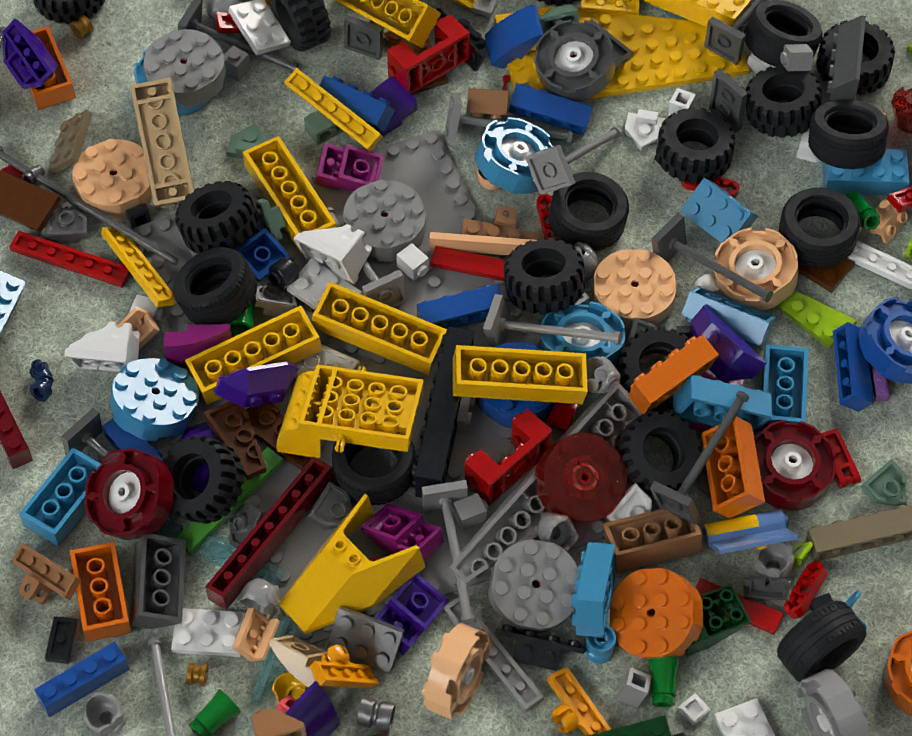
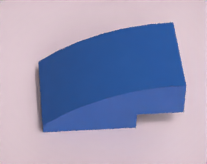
M533 4L512 13L498 22L484 35L491 66L505 69L514 58L522 59L536 45L543 35L536 5Z
M257 224V228L250 239H246L242 246L235 247V250L243 255L251 267L258 282L268 276L269 267L281 258L292 259L290 254L266 228L262 229L259 224Z

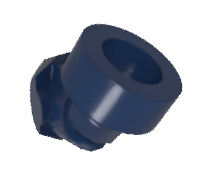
M36 359L31 363L29 371L31 377L36 380L30 386V392L35 399L45 402L52 395L53 375L47 362Z

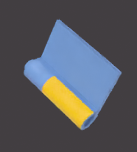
M781 509L704 523L702 525L706 545L719 554L757 547L759 550L767 548L766 545L799 539L798 534L786 528L789 524L788 516Z

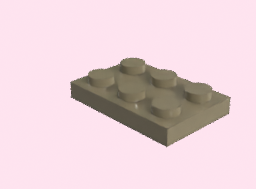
M86 109L79 114H75L69 120L62 122L59 128V137L54 144V153L49 160V172L55 175L79 161L93 113Z

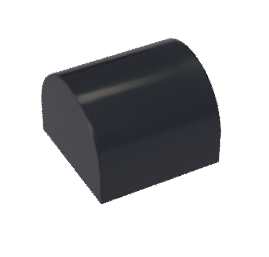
M145 203L125 210L132 229L152 222L149 209Z

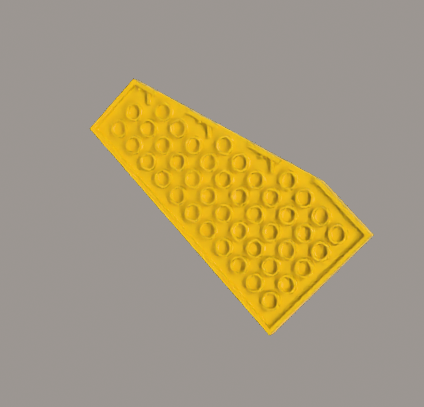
M556 7L538 8L539 18ZM576 9L579 22L584 23V20L589 21L593 19L633 52V57L614 72L610 83L596 95L585 100L713 80L714 72L718 69H721L731 77L749 75L750 69L744 51L742 52L741 61L735 65L704 47L707 27L691 20L632 14L580 13L581 9ZM512 13L495 15L496 24ZM536 45L522 59L514 58L507 65L513 91L516 83L520 85L527 84L537 90H547L539 81L534 63Z

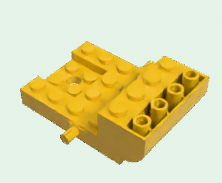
M317 364L315 371L303 372L296 379L277 438V452L320 458L325 440L336 441L334 449L336 452H339L340 448V453L344 451L345 443L408 452L414 421L423 395L424 380L367 372L364 366L361 371V366L357 370Z

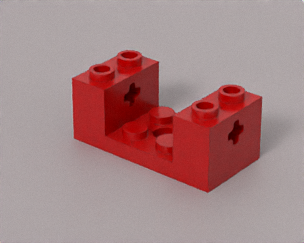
M451 14L439 19L435 24V46L421 52L417 56L404 42H401L387 50L388 78L393 76L410 94L414 93L470 59V32Z
M528 408L522 414H516L512 419L511 444L516 447L515 452L510 457L506 456L499 465L481 449L475 454H470L465 460V480L467 486L475 493H478L479 497L484 499L490 506L531 470L551 449L553 430Z

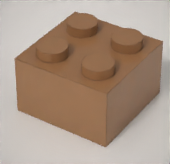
M468 88L467 113L471 114L472 117L483 118L484 115H491V119L503 120V116H508L509 91Z

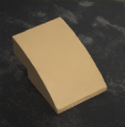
M295 635L271 638L269 641L275 655L284 667L297 680L309 688L315 681L309 666L315 661H321L323 653L328 656L327 652ZM321 686L325 692L340 688L334 686Z

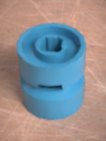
M606 625L604 637L586 636L585 654L593 663L603 664L613 657L616 635L613 629Z

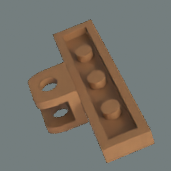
M506 206L498 207L493 224L464 218L461 234L532 240L539 238L544 240L545 233L515 228L516 209ZM504 212H508V213L510 214V216H509V215H504L503 213H504Z
M21 543L11 561L28 573L23 578L18 593L29 600L34 599L42 605L48 601L53 591L71 600L81 582V579L25 543ZM31 585V589L27 592V587ZM43 590V595L39 597L40 591Z

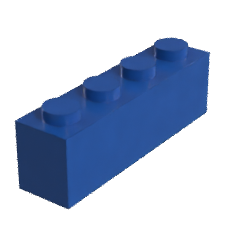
M324 75L319 86L366 123L385 131L395 112L389 106V101L381 97L377 100L374 98L375 95L366 90L362 93L358 91V87L351 83L344 85L342 84L343 80L333 76L329 78Z
M516 83L508 112L584 135L593 107L585 102H575L565 96L553 95L547 90H537L527 84L520 85Z
M498 284L486 285L479 289L466 290L459 294L446 295L431 301H423L417 304V317L447 330L448 327L458 328L485 321L494 295H501Z
M847 322L833 331L840 405L855 411H861L874 403L870 363L865 360L860 348V327Z
M114 419L102 425L104 436L115 450L133 448L151 454L162 461L163 456L157 447L153 448L149 444L150 441L140 439L122 430Z
M113 642L35 688L34 691L50 718L130 669L124 654L116 642Z

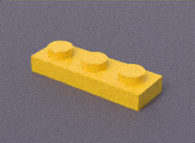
M581 0L580 13L639 15V0Z

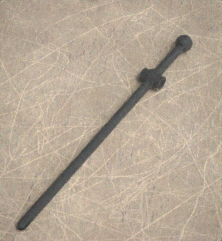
M0 145V159L24 173L22 175L24 181L31 184L37 182L172 265L178 264L179 260L177 257L44 177L45 170L41 165L29 168L5 153Z

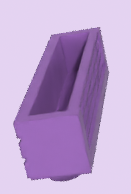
M870 364L874 402L888 401L889 389L887 378L882 377Z

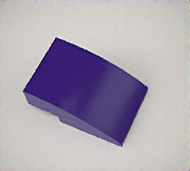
M393 76L370 92L375 95L374 98L377 100L381 97L389 101V106L395 110L385 131L373 127L383 137L401 126L403 119L417 111V100Z
M417 573L404 583L375 619L405 630L398 650L404 655L450 600Z
M314 681L285 713L304 723L306 736H330L340 725L332 702L317 681Z

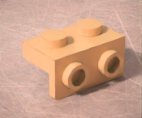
M883 199L875 209L880 215L879 226L869 231L864 228L862 229L867 233L881 235L883 243L888 244L906 223L909 216L907 211L899 213L888 200Z
M138 307L134 308L116 325L120 328L123 326V323H130L132 331L140 333L139 350L160 331L150 312Z
M248 608L232 648L250 662L266 660L271 648L269 641L277 635L281 621L277 618L269 620L255 608Z

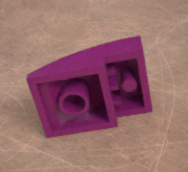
M325 143L321 151L314 184L334 189L355 191L359 187L380 179L385 155L369 152L368 150L346 144L345 148Z
M187 325V332H165L164 350L167 361L180 368H186V359L232 338L230 325Z
M389 503L361 527V531L369 539L390 554H395L417 545L420 548L424 561L444 543L441 527L424 522L422 514Z

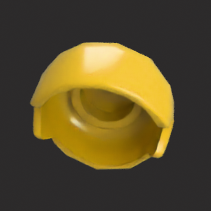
M290 672L282 673L278 676L272 686V692L276 696L277 703L288 695L298 700L308 689Z

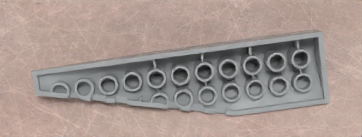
M620 384L615 385L605 394L601 393L486 521L449 566V569L457 577L467 583L496 563L502 553L512 545L538 536L539 521L544 515L558 513L567 516L600 493L609 489L618 479L622 472L618 473L616 467L619 466V463L614 460V454L618 452L614 449L615 443L619 440L618 436L625 429V426L642 415L628 397L629 393ZM647 436L644 439L643 449L649 444V442L654 438V436ZM576 457L587 458L592 461L599 469L601 475V486L598 493L585 501H576L569 498L562 491L559 483V473L562 466L568 460ZM459 567L463 569L464 575L458 570Z

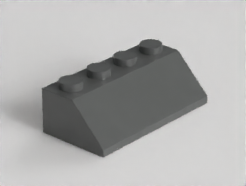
M861 15L839 25L838 33L833 34L832 45L836 46L831 51L830 61H834V65L830 64L829 77H832V81L829 80L827 92L830 93V101L841 99L855 100L860 80L866 16Z
M147 534L143 535L135 543L130 626L155 629L182 623L186 540Z

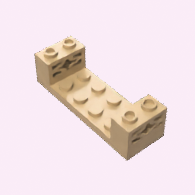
M171 77L130 85L154 206L156 209L177 206L182 200H185L186 195L193 193L195 189L183 140Z

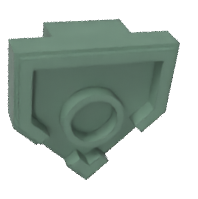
M254 123L231 136L227 156L243 159V151L266 142L268 139Z
M263 198L257 200L256 208L260 209V212H258L260 223L265 228L268 227V231L277 241L283 239L279 229L287 225L280 207L274 206L271 208L268 200Z
M890 459L860 486L876 504L907 505V475L893 459Z

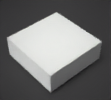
M696 693L678 706L679 712L693 726L711 711Z

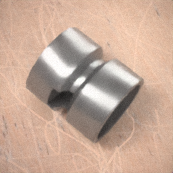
M363 696L358 712L357 726L371 728L375 725L376 730L389 733L394 720L396 703L382 701L379 704L376 699Z

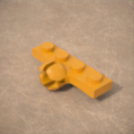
M337 644L329 647L327 651L328 656L323 653L321 661H315L309 666L314 680L320 686L374 689L380 684L369 665L353 664L349 661V653L342 645Z
M568 667L548 676V683L562 701V704L555 707L552 713L554 724H563L558 727L560 732L569 733L574 729H580L585 736L611 730Z

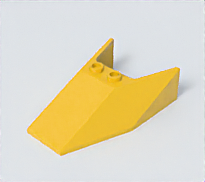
M366 493L325 541L281 599L280 608L305 635L333 624L340 606L359 613L373 608L425 568L420 548L417 545L377 561H370L347 538L349 534L374 516Z

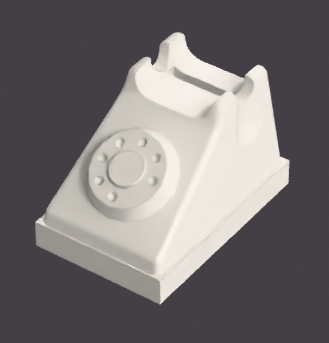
M349 224L338 228L298 232L294 237L307 262L312 258L352 284H355L359 279L358 274L372 251L370 245L364 247L362 243L364 232L359 229L352 232L353 226Z
M110 321L104 328L90 332L80 340L70 344L65 349L64 357L80 369L98 370L99 367L100 371L119 373L125 365L138 360L140 333L132 331L130 323H123V326L118 328L116 322Z

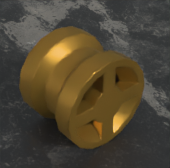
M85 15L80 16L78 21L70 23L71 30L80 40L85 37V34L94 32L92 23Z
M189 662L186 672V685L197 683L205 687L208 678V664L196 665L194 662Z

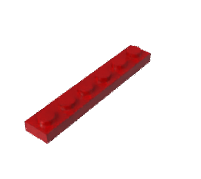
M21 231L17 232L9 246L12 252L121 288L124 287L131 274L125 265Z

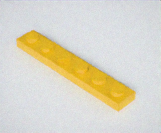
M298 68L283 82L369 152L383 137L378 131Z
M102 227L101 235L155 306L158 308L176 305L173 292L136 244L114 228Z

